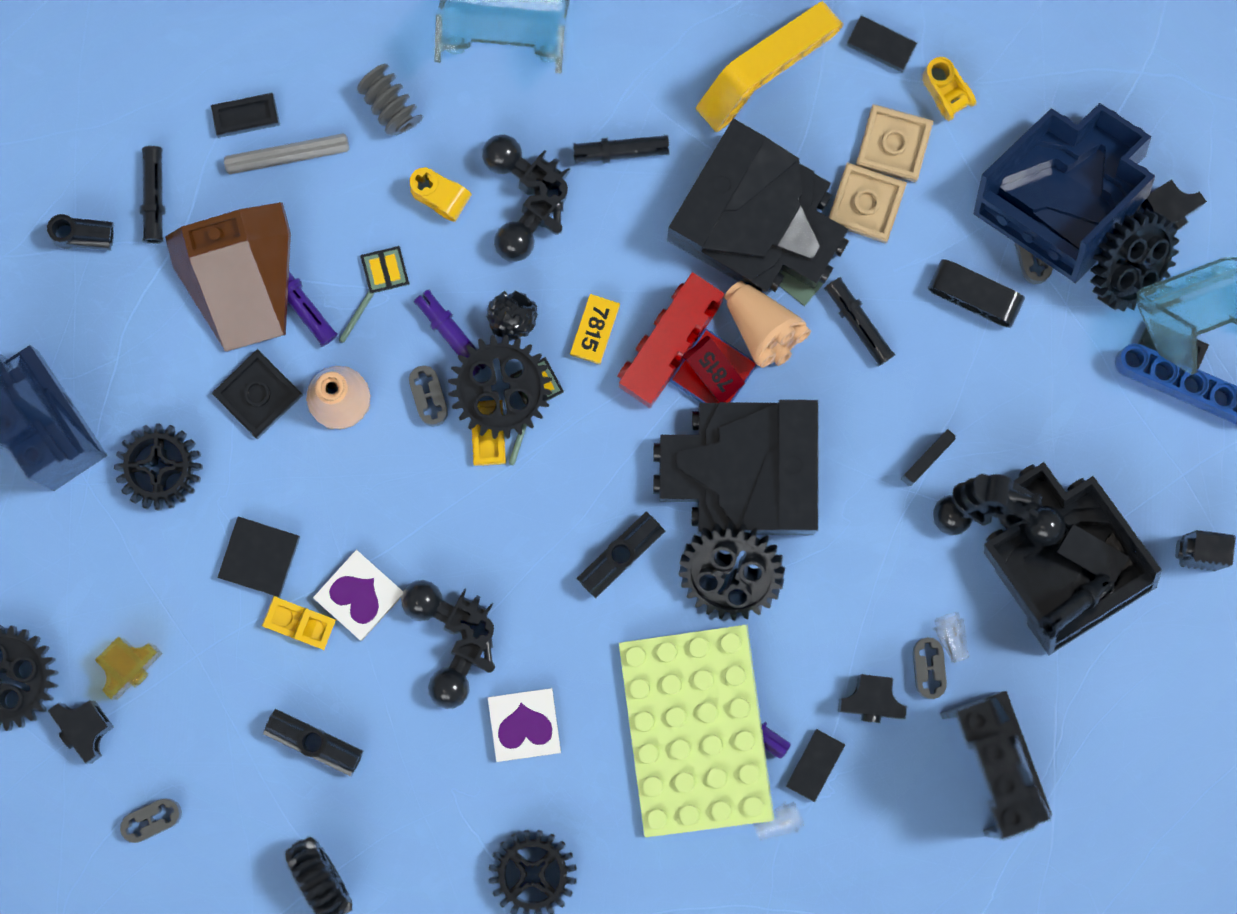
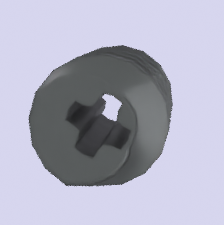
M382 64L367 73L358 84L357 90L360 94L365 95L364 100L366 104L372 105V113L379 115L378 122L380 125H386V134L393 136L410 130L421 122L423 116L421 114L412 117L411 114L417 108L416 105H404L410 96L408 94L397 95L403 86L401 83L391 86L390 83L396 78V75L391 73L385 76L383 73L388 69L389 65Z

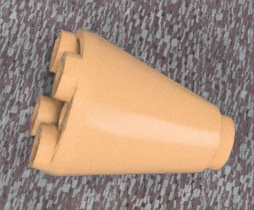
M744 281L735 283L724 295L727 307L754 362L761 368L774 362L777 366L784 364L792 355L790 350L796 344L804 341L811 333V330L801 317L752 285H746Z
M336 365L325 368L314 376L308 386L306 401L309 412L317 422L328 429L341 430L352 427L363 419L370 409L371 395L368 384L360 373L350 367ZM336 385L338 386L335 394H328V387L335 388Z

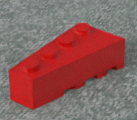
M692 272L686 282H681L671 297L673 302L667 310L663 308L653 323L656 327L651 335H645L635 349L639 353L632 363L627 361L617 375L621 379L619 388L651 408L684 360L683 355L693 347L721 307L725 293Z

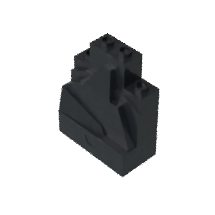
M734 118L669 225L667 241L736 281H744L746 285H752L766 295L770 290L777 291L784 278V275L780 273L781 270L814 289L818 282L825 284L833 270V267L829 265L833 256L841 257L849 243V240L845 238L848 228L816 211L817 209L823 211L832 196V194L828 193L831 183L816 175L813 170L800 164V158Z
M779 400L778 403H699L698 411H692V430H698V435H660V443H654L653 462H660V475H653V494H659V502H698V507H692L691 524L692 526H698V534H702L704 527L713 533L715 523H718L722 530H726L728 522L732 523L734 530H738L741 524L744 523L746 527L745 532L747 533L757 528V535H814L818 531V400Z
M1045 462L1038 466L1032 464L1023 469L1018 474L1019 478L1015 479L1014 482L1033 493V495H1040L1042 497L1041 506L1048 505L1058 509L1064 517L1066 526L1062 539L1071 524H1074L1130 557L1113 584V590L1100 598L1098 605L1093 609L1085 610L1059 630L1056 635L1050 637L1042 632L1050 626V623L1040 629L1039 620L1070 598L1077 587L1082 584L1087 585L1097 575L1056 552L1062 539L1050 546H1040L1032 543L1025 534L1024 523L1010 529L1005 527L1006 531L999 529L986 538L987 542L984 544L985 556L1027 616L1028 627L1049 656L1156 589L1162 570L1094 476L1086 481L1084 478L1078 479L1067 488L1068 492H1065Z
M1001 691L940 713L942 719L958 718L969 749H975L993 798L988 803L996 822V826L983 830L986 837L1004 840L1035 829L1034 827L1038 826L1037 824L1051 820L1052 813L1007 691Z

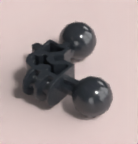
M501 134L491 137L485 143L482 149L484 164L490 171L497 174L511 172L520 179L518 188L527 195L535 194V196H529L523 204L522 213L524 214L520 220L504 224L495 234L494 245L498 254L508 261L517 262L531 254L535 240L533 233L538 226L542 228L545 226L555 235H559L562 232L561 212H563L568 192L565 178L571 169L567 168L561 172L557 169L559 164L557 158L550 162L545 160L546 150L531 165L522 158L520 144L513 137ZM554 188L559 190L558 195L547 196L548 190H553Z
M979 474L975 478H970L963 483L957 484L952 491V495L944 496L936 503L933 510L934 524L941 532L948 535L962 534L970 528L973 520L984 526L991 523L992 517L1000 518V524L1008 529L1024 523L1025 534L1032 543L1040 546H1050L1062 539L1066 529L1064 517L1058 509L1048 505L1041 506L1042 497L1040 495H1033V493L1014 482L1011 478L1001 474Z
M417 580L410 583L403 591L401 603L404 612L410 618L418 621L435 618L445 623V631L453 635L461 633L463 639L457 641L451 651V654L455 656L449 668H442L435 672L430 678L428 685L429 696L437 706L445 709L456 708L462 705L468 697L470 689L466 676L471 666H477L487 673H491L495 669L491 648H493L492 636L494 625L487 617L494 603H491L486 609L478 605L481 596L477 595L471 601L464 597L466 589H464L454 607L442 600L439 588L432 582ZM481 622L485 624L484 630L488 635H481L477 639L473 637L474 631L470 627L472 625L478 626Z

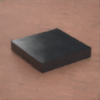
M258 349L212 392L257 440L303 396Z
M238 516L217 578L280 598L300 536Z

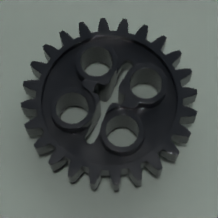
M1145 209L1143 213L1135 211L1133 218L1126 215L1123 225L1115 223V232L1113 234L1110 232L1106 233L1107 243H1099L1098 245L1102 249L1101 254L1093 257V259L1098 261V264L1090 269L1091 272L1096 274L1090 280V283L1095 285L1092 291L1098 295V300L1114 310L1118 308L1125 312L1127 307L1135 310L1137 303L1142 306L1145 305L1146 296L1155 297L1154 289L1156 287L1162 289V279L1170 278L1171 275L1167 270L1169 267L1176 265L1171 259L1179 253L1177 249L1173 248L1179 242V239L1174 237L1177 229L1172 227V221L1155 211L1151 212Z
M491 335L489 345H486L479 338V349L475 350L469 345L466 346L470 355L467 358L458 355L457 357L462 366L451 367L458 376L457 378L448 379V383L456 385V390L449 392L448 396L458 397L459 400L452 405V409L462 408L464 411L458 417L461 421L469 417L471 420L468 428L471 430L477 424L480 425L479 435L481 436L486 433L487 429H491L492 438L496 439L499 430H503L505 437L509 439L510 429L513 428L519 435H522L521 425L525 423L530 428L534 427L530 419L532 416L540 419L543 418L542 414L538 411L539 406L549 407V404L542 400L543 395L552 394L551 390L544 388V384L552 381V378L542 376V372L548 369L549 366H538L537 362L542 356L541 353L531 356L529 354L532 349L531 344L521 349L520 338H517L512 345L509 344L508 335L503 336L501 343H497L495 336ZM495 358H498L500 362L502 382L509 384V388L504 389L503 392L507 409L506 415L501 414L498 392L491 389V385H495L497 382L493 364ZM511 359H517L522 364V372L515 378L509 377L505 372V365ZM479 364H485L490 368L491 375L485 382H477L473 377V370ZM516 391L524 392L527 397V403L521 409H514L510 405V397ZM484 396H490L495 401V409L489 414L481 413L477 407L478 401Z
M728 522L726 530H722L721 526L715 523L713 533L704 527L701 537L694 534L691 544L686 543L684 554L681 555L679 576L683 577L681 587L689 588L687 598L697 597L695 605L697 608L706 604V614L708 615L714 609L718 610L719 619H722L725 613H730L733 621H735L737 613H742L745 619H749L750 610L760 615L762 606L770 608L772 599L777 600L780 589L783 588L785 567L781 566L783 556L776 555L778 546L776 544L767 546L768 535L760 539L757 538V528H754L750 533L745 532L746 527L744 523L741 524L738 530H734L731 522ZM720 550L728 551L730 554H723ZM741 551H745L739 560L738 569L735 568L732 571L738 555ZM748 565H756L759 568H751ZM731 573L725 589L719 592L718 590L725 582L726 574L729 575ZM705 575H712V576H714L715 578H709V577H706ZM734 589H740L744 592H737Z
M0 625V649L3 652V659L0 662V673H6L7 677L29 685L30 690L27 692L16 685L2 683L0 679V726L3 722L5 731H12L13 721H15L19 728H24L25 717L30 721H36L35 710L47 711L46 707L42 704L43 700H54V697L47 693L48 688L58 687L56 683L50 681V677L57 675L58 671L49 669V665L56 661V659L53 657L45 658L44 656L50 649L49 646L44 645L38 648L37 645L41 639L39 636H34L28 640L29 630L23 629L17 636V627L10 625L7 634L4 627ZM29 661L33 668L32 674L24 679L19 673V668L23 662ZM14 690L18 694L19 701L14 708L10 709L5 699L6 695Z

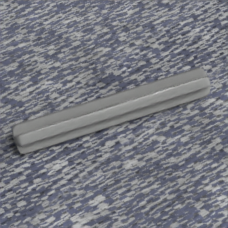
M338 134L228 155L224 157V165L228 174H234L349 151V143L346 134Z

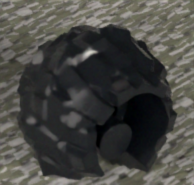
M503 291L489 302L486 317L494 335L498 337L508 335L509 341L516 340L517 338L528 336L535 327L538 315L537 305L522 292L514 291L507 296V292Z

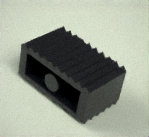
M1196 530L1183 535L1182 540L1177 541L1175 557L1180 559L1179 564L1181 567L1187 566L1194 569L1218 571L1233 564L1236 537L1232 534Z

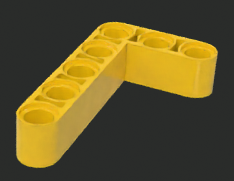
M824 1L819 2L730 62L715 79L695 109L715 132H719L737 116L757 89L829 41L842 29L844 24Z

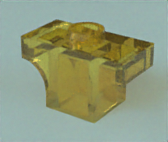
M117 637L95 660L106 673V684L102 691L110 699L118 700L131 685L136 688L147 678L149 674L146 670L163 653L154 644L148 643L143 647L135 648L125 638Z

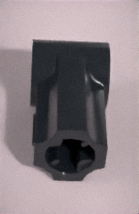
M57 214L49 220L47 232L54 244L59 248L70 249L72 247L111 251L114 239V223L71 218L69 215ZM63 225L71 226V233L67 237L59 238L56 236L59 227Z

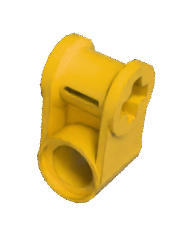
M937 57L929 62L922 74V81L933 97L940 113L947 121L954 119V114L967 106L973 107L976 105V98L972 90L963 81L949 59ZM939 68L943 70L946 80L938 81L934 79L931 69Z
M419 168L411 174L410 191L412 196L447 220L456 222L472 196L471 192L429 168ZM426 180H429L430 188L424 187L423 190H419L418 182L424 183Z

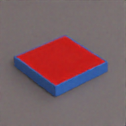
M705 328L693 347L708 335L746 383L757 367V364L753 359ZM684 359L671 377L670 382L701 403H719ZM742 387L725 402H733Z

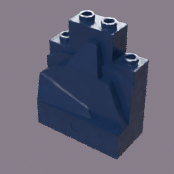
M1101 103L1078 124H1075L1067 116L1051 108L982 174L973 214L1074 283H1077L1097 262L1093 257L1102 252V249L1098 246L1099 243H1107L1106 233L1110 232L1113 234L1115 232V223L1123 225L1125 216L1131 217L1137 211V208L1149 197L1155 175L1138 163L1146 156L1152 136Z
M29 345L9 359L0 354V446L11 452L28 479L55 491L108 456L37 349Z

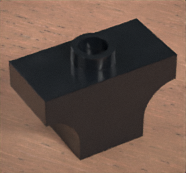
M1171 179L1150 193L1149 197L1141 204V207L1144 211L1147 209L1163 215L1166 219L1173 222L1172 227L1179 230L1189 223L1186 217L1200 209L1207 201L1200 191L1194 194L1182 192Z
M860 674L857 677V686L854 693L848 698L839 699L838 712L860 714L861 721L880 723L881 717L906 719L907 706L900 704L894 698L892 692L893 678Z
M89 700L77 709H71L65 703H57L48 710L62 730L58 734L63 743L69 749L74 747L85 764H92L102 757L100 741L114 726L96 701Z

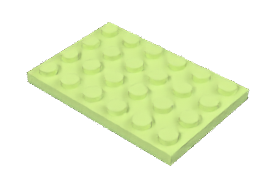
M748 625L619 643L644 837L774 821Z

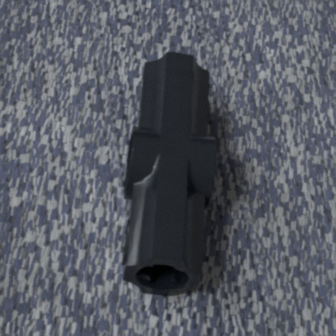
M646 511L576 579L596 599L666 531ZM620 546L627 548L630 552L629 560L621 564L615 562L612 558V551Z
M276 708L263 732L264 735L301 752L303 755L318 760L349 776L353 775L364 752L326 733L322 729L311 726ZM312 733L318 734L322 741L321 747L315 752L309 751L305 744L306 738Z

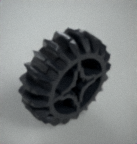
M156 423L154 433H152L149 426L145 425L142 427L144 436L141 437L136 431H133L131 436L135 442L133 444L126 440L122 442V445L128 449L126 454L121 451L116 453L118 458L124 460V463L114 465L115 470L124 471V474L116 477V481L118 483H127L121 491L125 495L133 492L130 499L131 502L136 504L142 499V507L149 509L154 501L155 510L161 511L163 501L165 500L168 508L172 509L175 507L174 497L181 503L186 502V498L182 494L184 490L194 494L195 489L189 485L191 480L198 483L201 481L199 476L193 474V471L203 469L201 463H193V460L201 457V453L198 450L189 452L196 443L192 439L184 442L187 434L183 430L175 435V427L169 425L164 433L163 426L160 423ZM164 442L171 443L179 449L183 462L168 460L166 450L164 449ZM154 443V446H151L148 458L135 462L139 453L145 447ZM158 460L170 466L160 469L159 474L147 468L158 465ZM134 472L149 474L151 484L153 485V492L145 491L140 487ZM182 472L177 483L164 491L169 476Z
M524 830L523 836L525 841L520 842L517 834H513L511 839L515 844L514 846L510 847L505 841L500 844L502 849L506 851L505 855L494 852L493 857L501 861L500 866L495 864L489 865L490 871L498 872V877L489 878V883H499L500 888L495 889L492 894L494 897L502 893L505 894L506 898L501 901V907H505L509 901L514 903L511 914H516L519 907L524 908L523 914H530V909H535V914H542L541 908L546 907L549 914H554L555 911L551 903L555 901L562 908L565 906V902L559 897L561 893L568 897L572 896L573 892L565 888V884H576L577 879L567 877V872L576 871L577 866L573 864L566 866L565 861L571 859L573 854L572 852H568L563 856L560 854L559 851L566 845L563 841L556 848L551 845L555 839L554 834H550L545 842L541 840L542 830H537L536 840L530 839L529 830ZM525 847H539L548 852L539 861L531 862L525 859L524 856L522 857L518 850ZM509 859L515 863L521 873L520 880L512 889L509 888L506 881V867ZM554 859H556L560 868V882L556 890L545 878V869ZM520 862L526 867L531 865L532 869L534 865L538 867L542 862H545L546 864L540 869L541 871L538 874L541 879L540 881L545 887L540 882L534 883V880H532V883L527 882L521 887L520 884L525 880L528 873ZM536 887L548 897L541 901L532 902L523 900L518 896L526 888Z
M312 837L300 839L292 844V847L285 850L288 868L315 914H347L352 910V899L329 856L316 839Z

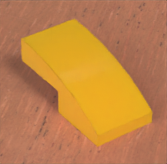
M273 596L261 626L324 650L336 620Z

